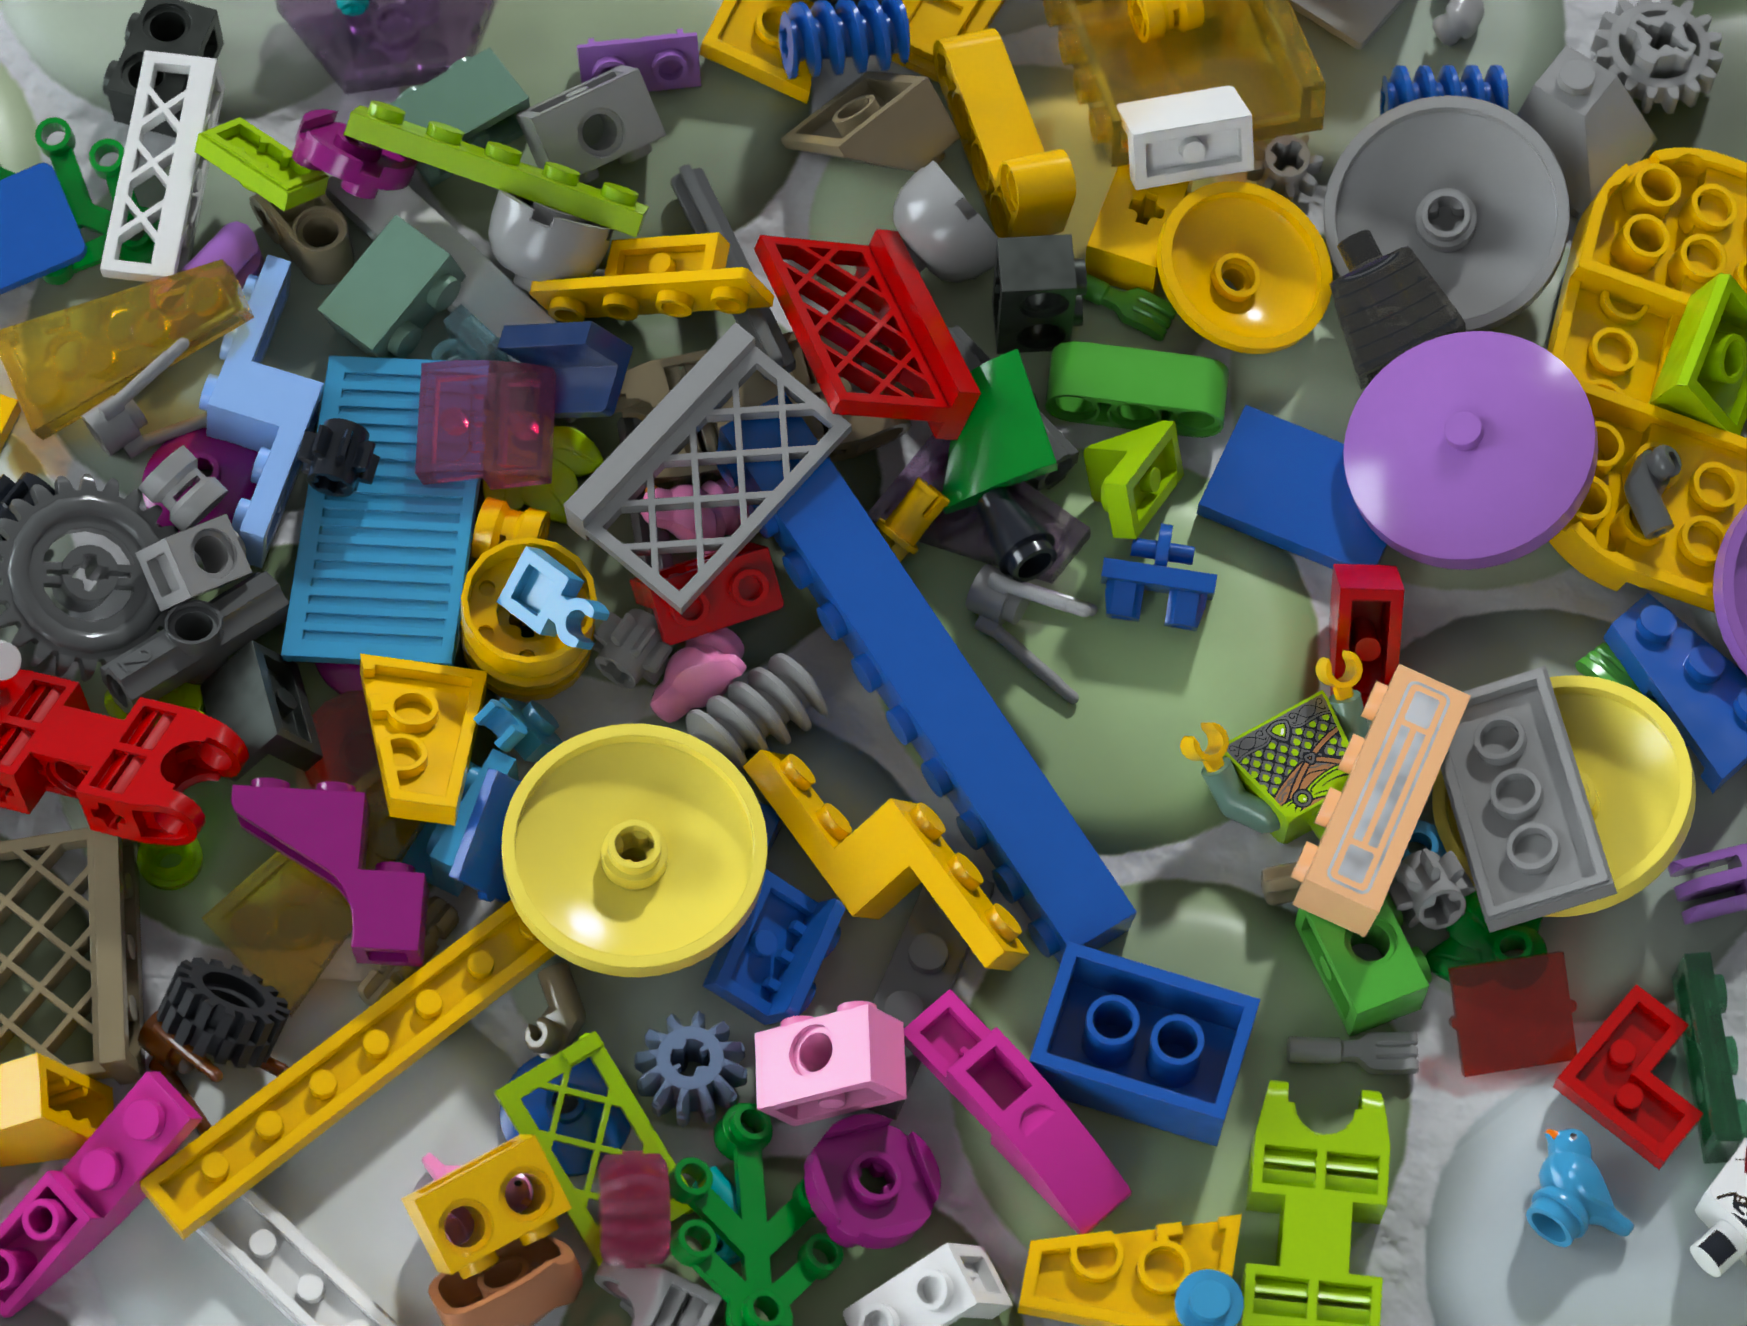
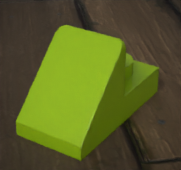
M1163 420L1091 444L1083 452L1091 496L1094 501L1101 502L1104 511L1109 513L1113 538L1137 539L1184 476L1175 421Z

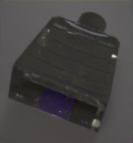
M1370 230L1357 232L1345 238L1337 245V249L1350 273L1335 279L1329 285L1360 389L1367 387L1371 380L1386 365L1409 349L1440 336L1466 332V324L1462 316L1411 248L1408 246L1401 247L1383 256Z

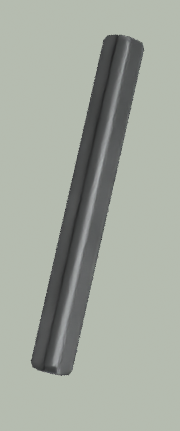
M689 164L679 167L680 173L671 178V186L693 233L719 232L730 243L726 268L744 267L753 273L703 169H692ZM770 307L747 308L744 313L733 314L736 323L755 337V346L788 373L796 369V360ZM761 373L762 377H763L764 379L768 380V378H766V377Z

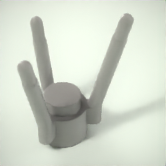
M187 338L177 340L170 348L159 354L152 362L139 371L114 395L109 396L81 415L86 427L108 456L111 457L123 448L128 457L133 459L149 447L207 427L206 412L143 435L139 431L148 422L133 398L189 347L190 343Z
M991 564L984 565L975 577L966 599V608L979 615L975 629L997 640L1070 704L1077 703L1079 695L1062 678L1005 630L1002 625L1006 621L1013 625L1017 624L1025 613L1029 601L1081 617L1094 616L1098 611L1097 606L1028 582L1022 583L1013 580L1010 574H1003L999 568Z

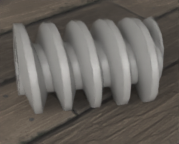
M783 653L770 657L768 662L769 670L762 667L752 669L747 677L748 684L742 681L730 684L727 689L728 699L721 695L709 698L706 704L707 713L700 709H695L687 713L685 718L689 735L704 741L718 750L743 774L746 773L743 765L748 762L745 755L747 749L750 748L755 753L760 750L770 751L765 739L769 734L782 745L786 746L789 744L791 737L786 723L791 720L803 731L811 729L812 724L806 710L811 706L821 715L828 716L826 702L813 678L800 664Z

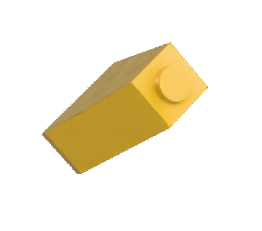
M40 1053L0 1064V1167L72 1158L114 1110L113 1088Z

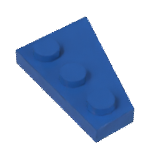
M1647 593L1610 625L1603 639L1641 693L1646 697L1656 699L1675 724L1686 747H1690L1705 768L1700 777L1713 794L1747 763V676L1650 593Z

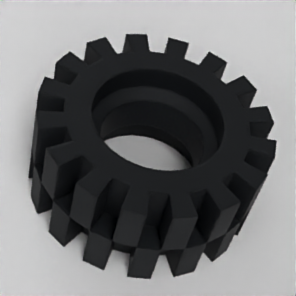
M193 958L192 962L186 959L177 967L156 1016L159 1022H163L161 1028L166 1034H176L175 1042L182 1047L188 1044L194 1047L192 1053L202 1058L205 1053L214 1056L215 1063L226 1065L227 1060H231L236 1068H246L247 1064L256 1068L260 1067L262 1062L266 1064L287 1021L290 1010L287 1009L288 1003L286 999L277 997L279 991L273 986H262L261 984L264 979L253 974L248 977L242 974L243 968L233 964L231 969L225 968L220 960L211 959L208 964L203 958Z

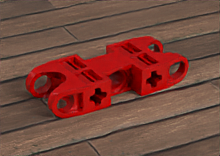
M21 669L12 678L0 680L1 808L30 815L44 793L48 791L79 799L89 827L93 831L146 844L187 845L194 842L205 825L206 818L202 809L191 798L184 795L183 792L199 782L219 781L221 777L237 776L249 759L248 749L236 732L219 720L194 709L140 697L123 720L91 712L81 685L76 681Z

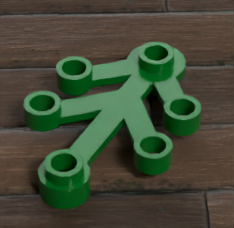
M51 117L43 120L36 128V142L42 152L51 159L79 229L85 228L102 235L86 242L87 254L81 261L42 277L48 284L62 285L68 282L75 273L101 264L112 211L93 204L73 150L76 145L75 135L65 120ZM58 131L65 133L64 139L59 144H46L50 134ZM108 138L99 140L92 146L89 152V161L96 174L106 180L112 202L114 203L125 149L117 140ZM108 153L119 154L118 160L113 165L108 167L100 165L104 155ZM0 164V180L16 174L4 169ZM133 189L131 199L143 213L146 210H148L149 207L139 205L138 199ZM130 212L128 213L126 224L134 219ZM160 219L151 224L156 231H158ZM146 232L139 240H127L122 244L119 260L151 264L155 243Z
M738 1103L731 1106L718 1120L713 1131L714 1142L719 1152L734 1162L737 1214L711 1188L713 1175L705 1162L694 1157L680 1160L667 1177L666 1185L668 1192L676 1201L688 1204L703 1221L696 1219L686 1221L671 1238L670 1249L673 1257L680 1264L692 1267L727 1303L725 1314L726 1326H792L793 1315L790 1305L815 1280L828 1278L841 1265L844 1252L842 1246L837 1245L831 1240L827 1233H816L799 1249L797 1254L798 1262L772 1284L770 1257L810 1218L818 1217L808 1201L803 1177L795 1186L792 1199L767 1222L762 1151L771 1142L773 1128L770 1116L757 1110V1104ZM741 1122L747 1124L755 1134L746 1131ZM681 1174L692 1176L696 1180L698 1188H691L686 1185ZM716 1234L741 1258L742 1278L714 1252L717 1246ZM685 1236L697 1239L701 1244L702 1251H696L689 1247ZM812 1249L822 1251L827 1257L828 1264L819 1262L814 1257ZM754 1307L760 1309L769 1321L760 1319L756 1315Z

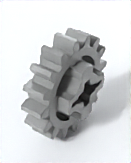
M1618 0L1615 13L1605 11L1602 15L1590 50L1596 53L1593 61L1617 75L1632 100L1633 98L1641 100L1642 113L1649 114L1654 103H1661L1667 114H1673L1678 99L1687 106L1693 107L1696 105L1700 92L1708 94L1712 89L1724 55L1718 52L1722 35L1721 33L1708 32L1712 20L1709 14L1701 15L1697 18L1691 14L1694 2L1691 0H1687L1680 7L1672 5V0H1661L1660 2L1638 0L1636 6H1633L1628 0Z

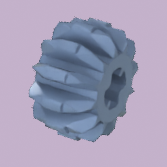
M698 1010L692 1017L691 1026L682 1027L680 1019L671 1013L666 1019L668 1035L649 1028L645 1034V1044L649 1050L640 1051L635 1054V1069L643 1074L636 1081L637 1091L642 1097L654 1096L651 1105L652 1112L657 1117L665 1115L671 1109L676 1108L677 1124L683 1128L690 1121V1113L699 1111L702 1120L711 1125L716 1119L714 1103L729 1109L737 1104V1094L733 1088L744 1086L747 1083V1069L739 1064L745 1058L744 1045L741 1041L727 1042L730 1036V1027L725 1021L706 1030L705 1015ZM688 1062L700 1063V1066L694 1072V1076L681 1075V1072H685Z

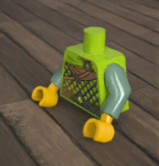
M1346 650L1342 651L1346 670L1339 679L1334 678L1332 665L1328 658L1321 657L1317 662L1316 675L1319 680L1333 688L1334 694L1329 699L1324 691L1321 690L1229 740L1226 730L1221 725L1214 722L1201 723V729L1208 738V745L1205 751L1201 749L1199 742L1194 736H1184L1180 743L1182 754L1192 761H1202L1204 767L1201 770V775L1225 817L1262 834L1270 833L1282 844H1288L1312 830L1319 841L1321 840L1325 828L1314 823L1330 787L1342 791L1349 774L1338 770V766L1352 735L1356 734L1365 738L1369 729L1367 719L1361 717L1364 709L1361 693L1352 688L1361 679L1363 672L1362 662L1355 653Z

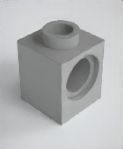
M227 514L168 536L135 553L161 612L252 573L246 559L245 544L241 536L233 529ZM194 551L200 556L204 570L197 564Z

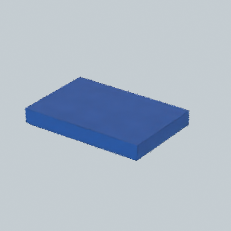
M1245 405L1198 504L1197 515L1333 569V564L1379 565L1388 545L1369 527L1353 499L1344 468V443Z

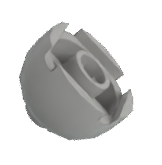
M934 160L913 174L900 189L893 206V222L919 273L927 268L942 281L959 283L976 279L995 266L998 237L965 199L961 191Z
M499 190L491 213L488 233L491 250L498 262L516 273L513 284L530 291L532 281L542 282L553 279L590 277L599 268L607 252L613 229Z

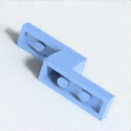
M269 254L266 257L260 275L249 274L245 282L239 304V309L245 312L239 326L232 323L228 325L219 358L225 360L219 376L211 373L208 375L199 402V409L207 411L206 436L231 442L258 452L251 474V482L256 483L257 486L251 500L240 499L234 513L232 527L241 536L245 544L248 563L259 568L263 567L303 463L296 458L304 432L314 433L319 422L324 385L322 382L262 364L290 292L291 261Z

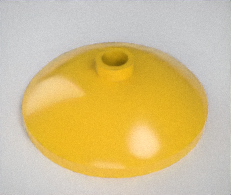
M1223 181L1198 188L1184 197L1168 215L1162 226L1157 243L1156 257L1158 274L1163 290L1178 315L1194 331L1210 342L1241 353H1273L1289 348L1304 339L1325 314L1330 302L1333 286L1332 265L1327 247L1317 228L1304 212L1279 193L1248 182ZM1223 279L1231 281L1234 284L1236 291L1229 288L1225 284Z

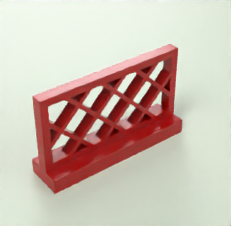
M876 229L869 245L760 235L754 248L755 253L832 414L927 421L935 439L958 440L981 392L899 232ZM783 260H792L809 270V272L804 274ZM837 265L855 266L857 271L855 275H852ZM820 277L845 292L846 295L842 297L816 280ZM801 295L805 296L806 298L825 308L829 312L825 315L820 311L816 310L815 308L811 307L807 303L803 302ZM858 300L868 306L873 315L853 303ZM838 318L843 319L866 333L865 337L862 338L836 322ZM823 336L849 352L848 355L844 356L824 344L820 337ZM877 340L889 347L894 357L873 343ZM857 360H863L886 374L887 377L883 380L857 364ZM841 377L869 394L847 392ZM896 382H899L900 384L910 389L914 397H911L910 395L906 394L905 392L901 391L893 385Z

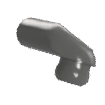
M1660 445L1654 448L1653 451L1646 450L1636 458L1624 484L1626 498L1645 539L1659 537L1674 528L1673 521L1661 496L1670 481V477H1675L1679 474L1682 464L1678 453L1667 445Z

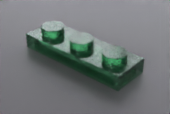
M1710 952L1686 953L1674 972L1672 981L1678 1016L1689 1024L1682 1039L1693 1103L1697 1109L1704 1113L1697 1124L1704 1164L1724 1163L1731 1159L1742 1144L1743 1139L1747 1138V1104L1743 1098L1736 1099L1732 1078L1738 1072L1737 1045L1733 1036H1725L1721 1015L1727 1010V988L1723 975L1714 974Z

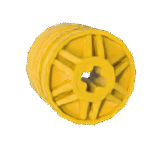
M534 537L506 540L482 553L467 572L461 594L460 639L465 663L469 669L488 671L487 688L500 697L522 702L549 699L573 686L587 668L592 649L586 650L565 645L557 634L555 637L539 635L534 631V637H521V626L528 625L496 602L525 547L542 549L585 582L576 598L597 601L593 577L580 558L557 542ZM585 616L581 623L582 633L594 642L593 634L595 632L596 619Z

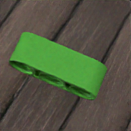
M1081 341L1064 342L1055 346L1052 350L1045 408L1051 416L1068 422L1136 430L1163 420L1175 421L1177 435L1210 437L1220 433L1224 427L1229 369L1224 363L1203 356Z

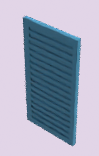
M329 355L318 428L319 425H323L326 420L332 418L353 421L369 432V441L376 444L373 453L379 456L380 459L372 484L359 482L357 491H353L350 496H329L318 492L308 484L281 651L283 661L360 665L361 653L454 666L461 621V594L468 572L496 374L494 362Z

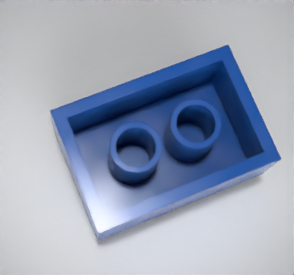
M1068 941L1029 1062L1063 1100L1217 1147L1261 999Z

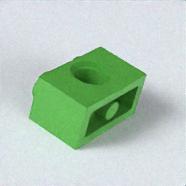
M1387 893L1380 912L1366 937L1360 936L1303 909H1298L1294 925L1349 1037L1422 1008L1429 989V983L1432 981L1430 967L1425 955L1418 946L1410 948L1400 928L1403 926L1402 912L1397 910L1389 893ZM1357 944L1372 945L1379 950L1383 958L1376 961L1361 959L1354 953L1352 946Z

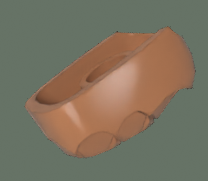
M548 1235L526 1246H523L519 1238L496 1250L500 1260L486 1270L466 1279H462L459 1271L452 1275L440 1273L433 1279L428 1289V1294L444 1326H534L553 1309L573 1303L581 1291L583 1280L582 1270L572 1249L565 1242Z

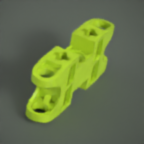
M1270 1080L1250 1148L1246 1210L1279 1214L1276 1266L1246 1263L1240 1283L1244 1299V1309L1237 1326H1380L1383 1277L1349 1274L1352 1222L1380 1225L1387 1207L1391 1144L1382 1094L1380 1091L1361 1090L1357 1109H1355L1353 1119L1348 1126L1337 1133L1321 1134L1311 1131L1302 1124L1296 1113L1295 1102H1288L1289 1083Z

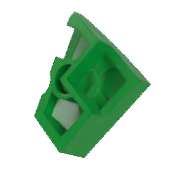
M1018 349L995 357L970 371L981 395L958 440H950L942 494L950 500L949 505L943 509L945 515L976 505L979 499L992 489L1008 487L1058 470L1057 462Z

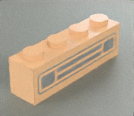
M1401 664L1398 665L1388 686L1376 681L1361 714V717L1372 721L1365 738L1356 734L1352 735L1338 766V770L1349 774L1342 791L1332 787L1329 788L1314 823L1325 828L1318 846L1306 841L1290 876L1302 882L1292 905L1366 937L1380 912L1471 695Z

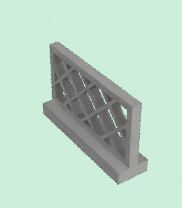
M735 322L563 504L567 524L585 541L593 540L682 615L852 431V424L841 415L832 414L830 407L757 348L755 346V337ZM758 370L777 386L779 405L740 407L739 388ZM785 393L795 400L797 404H785ZM733 396V408H722ZM814 416L830 429L816 445L788 447L786 417ZM780 419L781 447L743 450L741 420ZM734 421L736 450L698 453L697 433L707 423ZM690 442L691 453L678 454ZM802 459L790 472L789 460ZM782 460L784 479L773 491L746 492L744 463ZM737 463L739 493L700 495L699 466ZM692 467L693 496L655 498L654 479L664 468ZM647 488L648 499L635 500ZM747 505H759L747 518ZM740 506L741 526L730 537L703 539L701 508ZM694 509L696 539L658 542L656 511ZM649 512L650 542L622 544L607 531L621 514ZM704 551H717L705 563ZM697 552L698 572L680 591L660 575L658 554ZM651 555L652 568L638 556Z

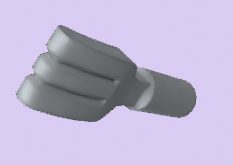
M1369 1032L1359 1040H1341L1340 1037L1289 1036L1287 1039V1062L1317 1064L1356 1062L1369 1074H1414L1419 1072V1061L1416 1059L1418 1057V1048L1416 1047L1418 1044L1417 1032Z

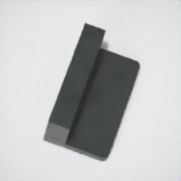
M251 640L201 684L200 690L207 716L229 726L243 740L249 752V759L239 774L234 777L225 778L236 782L268 754L304 772H307L323 758L297 663L283 661L280 654Z

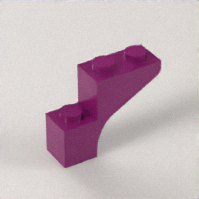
M255 778L251 780L250 786L232 785L231 803L243 830L328 882L345 897L351 907V949L357 963L423 967L430 891L425 873L415 872L414 866L401 862H380L375 865V870H365L371 814L365 792H356L355 786L335 781L320 782L316 785V789L290 788V783L276 778Z

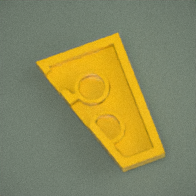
M723 0L702 41L699 55L807 104L811 92L812 76L806 61H800L797 78L788 79L780 52L779 26L782 12L786 11L787 13L792 3L804 2L811 10L814 2L809 0Z
M360 653V676L389 816L455 826L479 726L473 718L483 708L487 691L488 671Z
M1242 1214L1221 1216L1214 1222L1182 1225V1222L1158 1224L1156 1229L1114 1234L1111 1230L1031 1240L1018 1313L1083 1326H1182L1176 1316L1174 1307L1179 1285L1188 1275L1205 1269L1217 1270L1232 1278Z

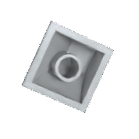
M1568 45L1564 47L1534 84L1517 114L1518 117L1537 131L1554 153L1566 182L1570 214L1579 220L1606 181L1626 163L1630 166L1644 160L1657 141L1656 136L1618 76Z

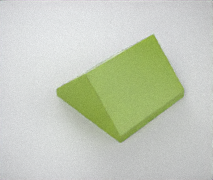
M1719 273L1690 296L1649 404L1740 435L1747 419V294L1731 274Z

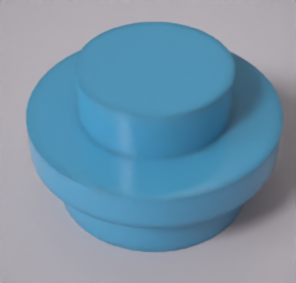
M1205 1269L1188 1275L1181 1282L1176 1292L1174 1307L1176 1316L1182 1326H1237L1243 1313L1244 1299L1240 1287L1230 1276L1217 1270Z

